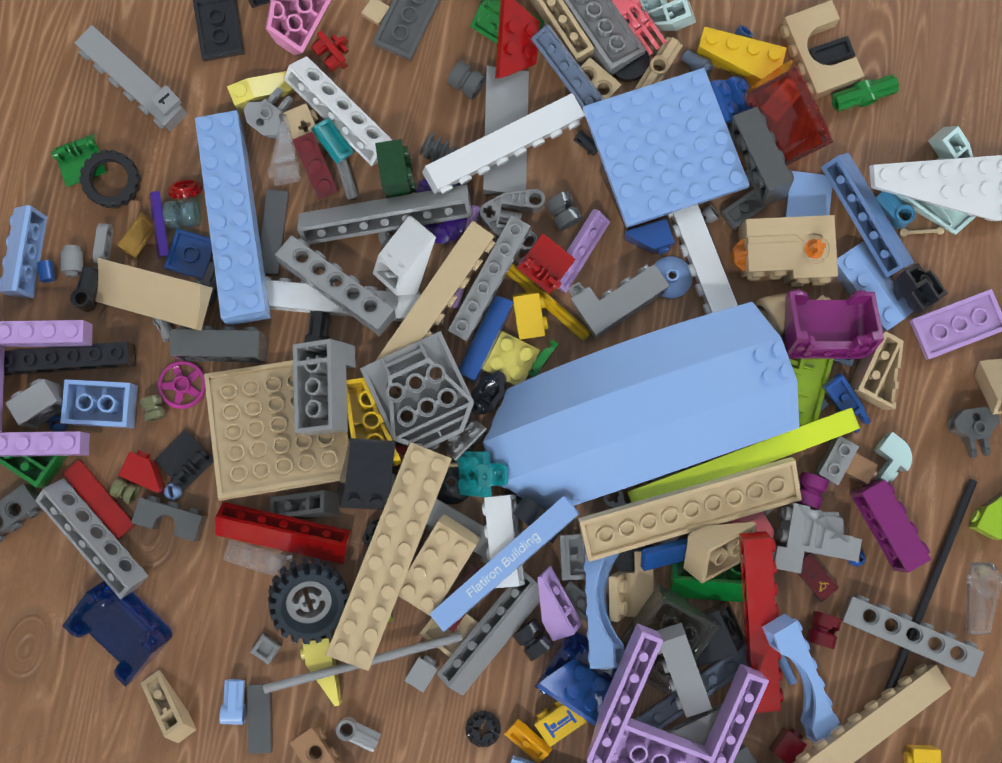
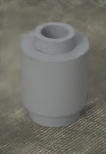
M65 245L63 250L60 251L61 273H64L65 277H79V274L82 272L83 252L80 246Z

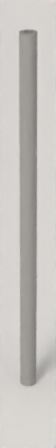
M461 632L376 654L371 665L463 641ZM342 663L264 684L263 690L266 694L359 669V667Z

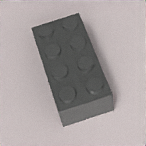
M754 107L733 115L729 133L753 189L755 188L760 204L764 207L787 197L794 180V175L790 168L787 169L784 163V154L781 150H778L775 144V136L772 131L769 132L766 126L767 120L765 115L760 113L758 107Z
M179 326L178 329H171L170 356L181 361L267 363L268 337L262 331H258L256 327H244V330H236L235 327L226 326L222 327V330H214V327L202 326L200 331Z

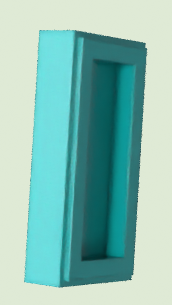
M329 117L311 129L336 164L354 153Z

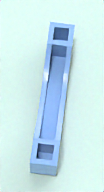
M619 553L588 562L585 554L584 571L586 573L585 593L587 595L586 615L588 617L587 638L589 640L588 661L590 669H617L624 654V644L618 638L611 625L606 604L608 577Z
M783 614L762 628L769 645L782 655L789 657L801 676L804 703L800 721L807 738L815 743L822 738L826 739L830 736V731L837 727L840 721L832 711V701L824 691L825 684L816 671L818 666L810 656L808 651L810 646L802 636L801 631L803 629L797 619Z

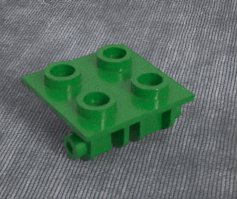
M93 134L53 148L54 151H51L53 159H57L66 187L80 183L81 167H84L85 160L90 159L93 153H99ZM104 164L96 169L93 178L107 173Z

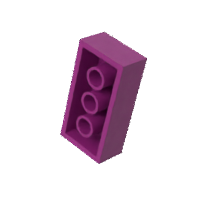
M877 480L872 483L869 482V484H865L849 493L894 571L909 573L932 560L929 556L930 550L925 542H921L917 535V527L908 520L906 508L894 496L895 489L891 483L886 482V480Z

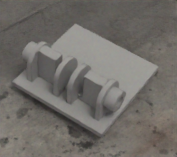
M476 419L468 421L464 431L460 433L461 437L451 442L447 441L444 450L457 462L458 458L467 449L472 450L470 448L472 444L476 446L475 441L478 443L485 436L484 433L487 431V428Z

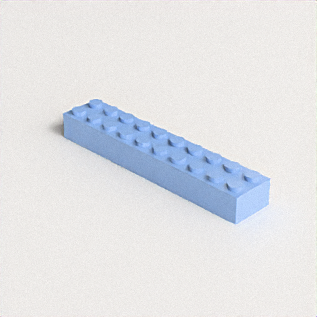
M237 110L196 117L195 123L221 319L227 326L269 319L271 315L243 120Z

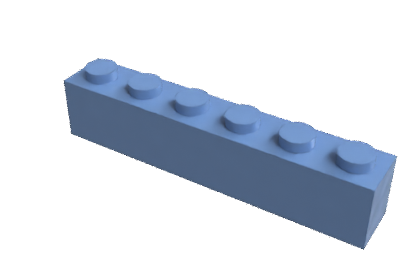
M850 154L838 155L821 167L886 278L913 264L914 261Z

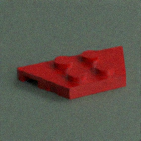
M500 0L495 79L506 77L537 64L538 48L531 38L539 32L540 21L515 0Z

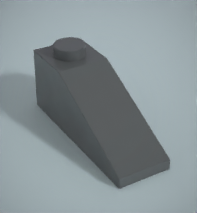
M326 490L270 497V512L298 519L339 516V497L337 493Z

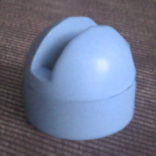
M170 483L165 487L164 495L169 500H178L183 495V489L179 485L176 486ZM171 486H172V491H173L174 497H171V492H170V487H171Z

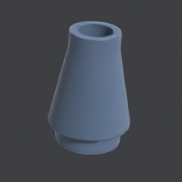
M687 50L681 58L691 71L705 68L707 76L714 66L711 64V60L691 50Z

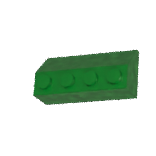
M684 561L670 564V597L743 602L741 563L704 583L699 582L683 568Z

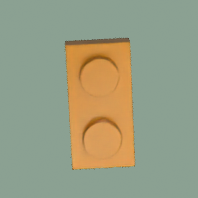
M519 719L504 734L537 763H540L553 749L548 746L544 739L540 738Z

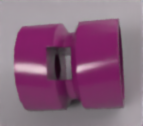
M802 471L799 477L802 500L794 503L810 506V509L819 510L823 501L821 494L826 492L829 481L820 476Z

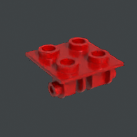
M542 233L517 266V269L547 293L551 294L553 289L557 290L562 284L560 280L576 259Z

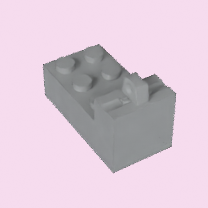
M647 264L637 271L638 274L633 279L627 277L621 281L618 289L615 291L610 289L600 296V301L590 287L585 289L579 282L568 289L572 297L571 306L595 340L667 292L669 284L655 264L651 267Z
M333 339L293 344L294 433L311 436L348 432L346 369L356 367L354 345Z

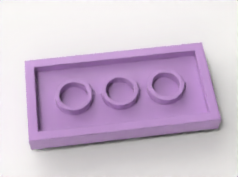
M992 289L914 318L910 320V324L925 359L929 360L1002 332V311Z

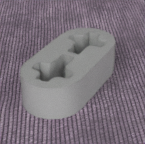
M99 223L97 226L93 248V261L95 263H98L97 258L108 261L110 259L114 233L111 224Z

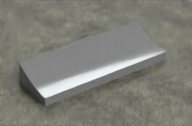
M563 0L593 45L594 60L611 76L645 54L646 49L612 0Z
M487 65L485 136L528 115L529 71H518L506 77L495 79L496 67ZM527 152L519 157L515 155L509 157V161L501 166H497V164L491 166V170L485 173L483 177V194L501 195L507 192L526 190Z

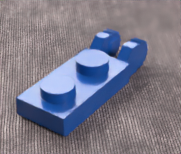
M838 373L822 385L838 412L852 407L855 416L857 415L862 423L868 425L871 422L864 410L865 407L843 374Z

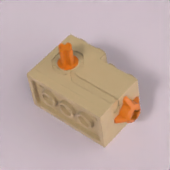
M834 215L746 219L738 227L739 242L732 248V262L740 269L741 278L747 277V281H756L765 276H769V280L782 279L783 277L784 284H791V287H803L804 284L812 283V286H824L825 283H830L832 279L838 277Z

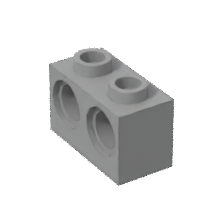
M841 436L831 439L813 474L828 480L831 486L839 485L859 446Z

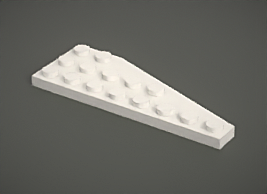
M1002 155L869 166L871 188L891 194H899L909 199L924 201L927 204L985 218L988 221H1002Z

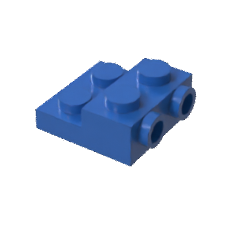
M732 76L726 81L713 80L710 82L725 123H731L733 115L757 107L755 100L751 97L750 86L744 77Z

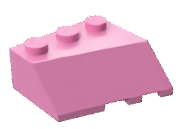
M270 0L265 29L279 46L292 55L301 54L331 0Z

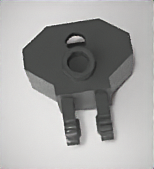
M987 407L955 412L947 421L948 431L961 437L962 442L965 441L969 457H977L976 439L979 440L983 456L990 455L989 437H992L991 432L1000 423L999 414L993 415Z

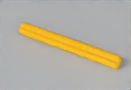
M514 264L511 265L507 272L509 277L526 292L537 290L539 296L543 295L545 308L581 340L587 339L591 332L535 282L520 272Z

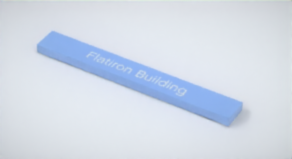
M563 496L430 613L431 617L443 632L448 630L580 513Z

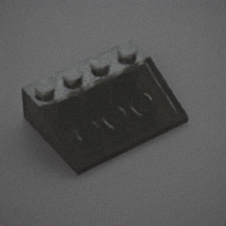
M658 584L620 640L624 644L625 652L637 623L656 631L682 623L696 661L720 626L683 597ZM663 653L657 654L645 683L671 696L673 692L668 681L671 675L670 672L665 673L661 662V660L665 659Z

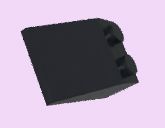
M349 439L337 488L340 508L384 509L390 491L395 441Z

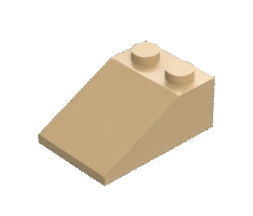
M745 522L711 525L691 532L688 536L683 568L699 582L704 583L741 563L739 534L755 532L757 524Z

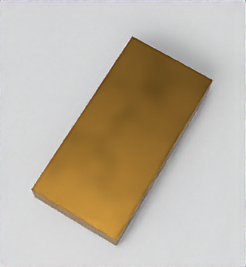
M141 212L122 236L116 247L132 259H135L154 233L152 219Z

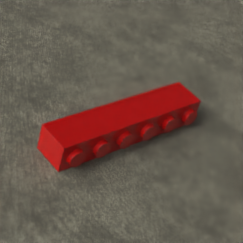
M222 502L215 516L216 536L344 564L349 551L351 530Z

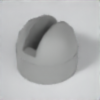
M712 204L705 207L701 212L702 216L707 218L704 220L706 223H713L720 219L717 210Z

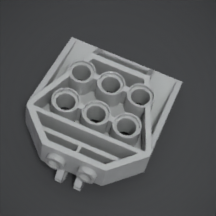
M441 331L360 368L394 441L409 445L411 442L429 450H435L441 446V442L447 439L448 442H451L461 437L460 433L465 429L474 401ZM433 367H439L442 370L439 378L435 379L429 375ZM415 376L422 380V384L417 388H413L409 384V380ZM392 386H398L401 388L402 393L398 397H393L389 394V389ZM450 391L453 394L450 402L441 400L443 392ZM422 402H432L433 408L427 412L423 411L420 407ZM404 410H409L413 413V417L409 421H404L400 414Z

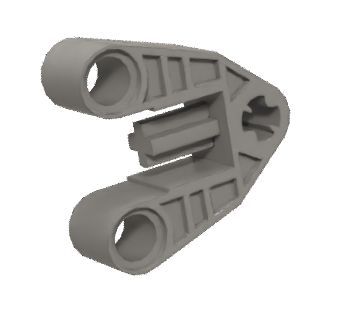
M538 189L503 193L481 206V222L498 240L506 226L499 223L507 224L511 215L519 220L522 217L521 213L504 211L502 209L529 213L541 212L545 204L544 193ZM533 197L539 198L541 203L532 205L530 199ZM488 211H492L493 215H491V218H487L486 214H488ZM530 231L527 238L532 239L535 243L537 236L534 232ZM522 245L520 252L527 254L532 246L526 247Z

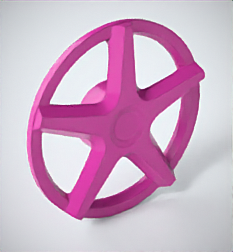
M177 361L168 365L162 371L158 380V391L162 396V400L169 406L177 409H187L196 405L203 399L206 391L202 369L188 361ZM179 365H189L196 370L188 376H184ZM170 368H173L175 379L172 382L162 383L165 373ZM199 375L202 379L201 392L191 385ZM162 389L176 391L174 403L164 396ZM185 393L196 397L193 402L180 405Z

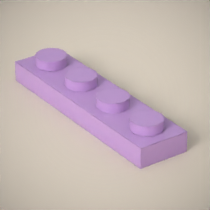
M592 210L566 251L576 260L560 280L562 284L559 290L566 293L610 224V221L599 210Z

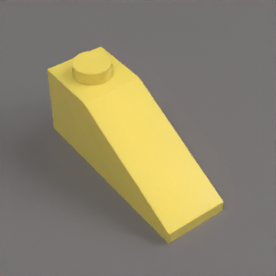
M287 71L247 78L227 86L239 113H244V108L248 102H262L264 98L267 100L276 88L283 90L281 97L296 92L284 80Z
M321 637L322 642L316 643L315 639H310V644H303L300 647L301 659L305 660V664L310 672L337 665L335 658L326 656L332 637L329 639ZM338 674L317 680L333 705L339 706L342 703Z

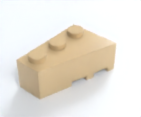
M883 331L884 341L870 356L861 358L849 385L861 399L882 410H895V392L899 385V382H897L898 368H901L904 341Z

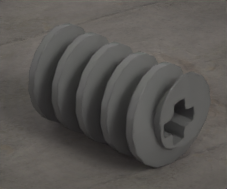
M432 132L423 143L420 155L423 154L424 159L431 157V162H434L456 151L457 145L454 144L451 148H448L449 141L447 140L444 144H441V136L435 141V133Z

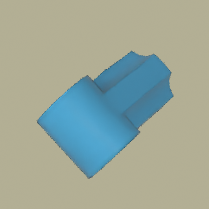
M882 191L876 197L884 213L890 218L892 226L896 229L906 228L915 219L916 212L914 208L904 204L895 194ZM899 213L904 214L907 220H902Z

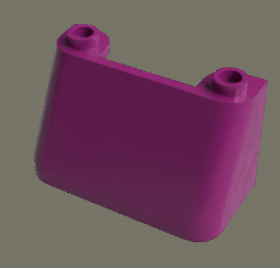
M800 289L789 291L786 295L785 349L789 358L861 359L870 356L884 341L875 292L858 290L848 300H808V294Z

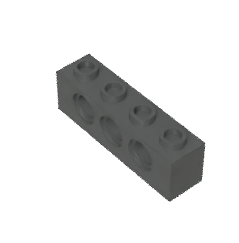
M22 484L0 500V517L3 520V524L0 527V542L5 539V535L10 531L15 532L24 525L23 522L28 518L33 519L42 512V508L35 501L39 494L32 484ZM19 504L21 512L17 515L15 508Z

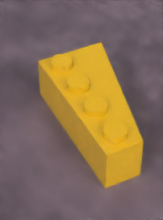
M704 26L696 54L711 60V64L730 72L732 76L744 77L749 82V85L755 88L758 87L771 96L777 88L787 48Z
M365 378L346 380L347 418L351 438L392 441ZM396 449L394 451L393 466L401 464V459Z

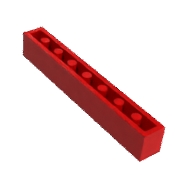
M766 531L739 534L746 662L748 667L761 671L769 680L755 713L781 711L780 702L784 701V696L779 681L783 680L781 667L778 665V660H781L782 656L781 653L769 645L762 628L764 625L775 620L776 617H779L778 604L775 603L778 587L777 583L774 582L777 566L775 560H773L772 553L776 551L775 540Z

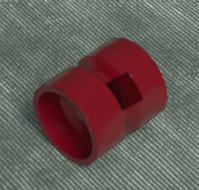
M813 610L810 621L813 627L808 629L806 641L835 649L838 638L835 632L840 630L842 619Z

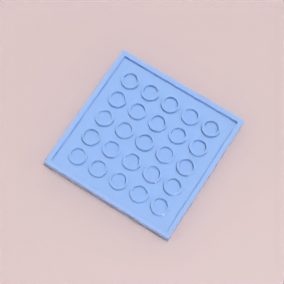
M705 68L583 106L585 118L626 228L746 189L750 186Z

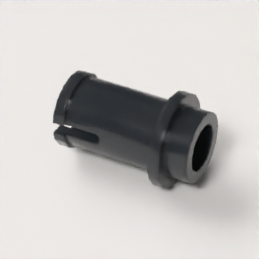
M580 130L573 141L584 148L588 155H596L598 150L594 140L584 133L583 130Z

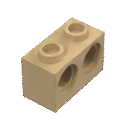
M589 57L581 66L585 74L592 78L591 82L597 90L605 89L608 94L602 95L604 100L614 97L620 92L622 84Z

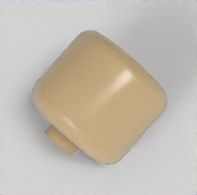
M788 293L763 297L755 303V306L779 335L785 334V298Z

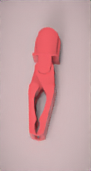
M612 0L625 20L629 19L630 23L628 25L649 55L653 51L645 41V37H648L656 50L660 48L651 34L653 31H655L663 44L667 43L646 10L644 13L641 10L643 6L639 0Z

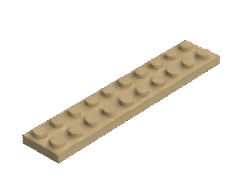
M409 443L326 656L369 671L452 458L414 443Z
M793 457L578 518L586 558L588 562L687 534L704 526L718 525L800 501L802 499L796 460Z

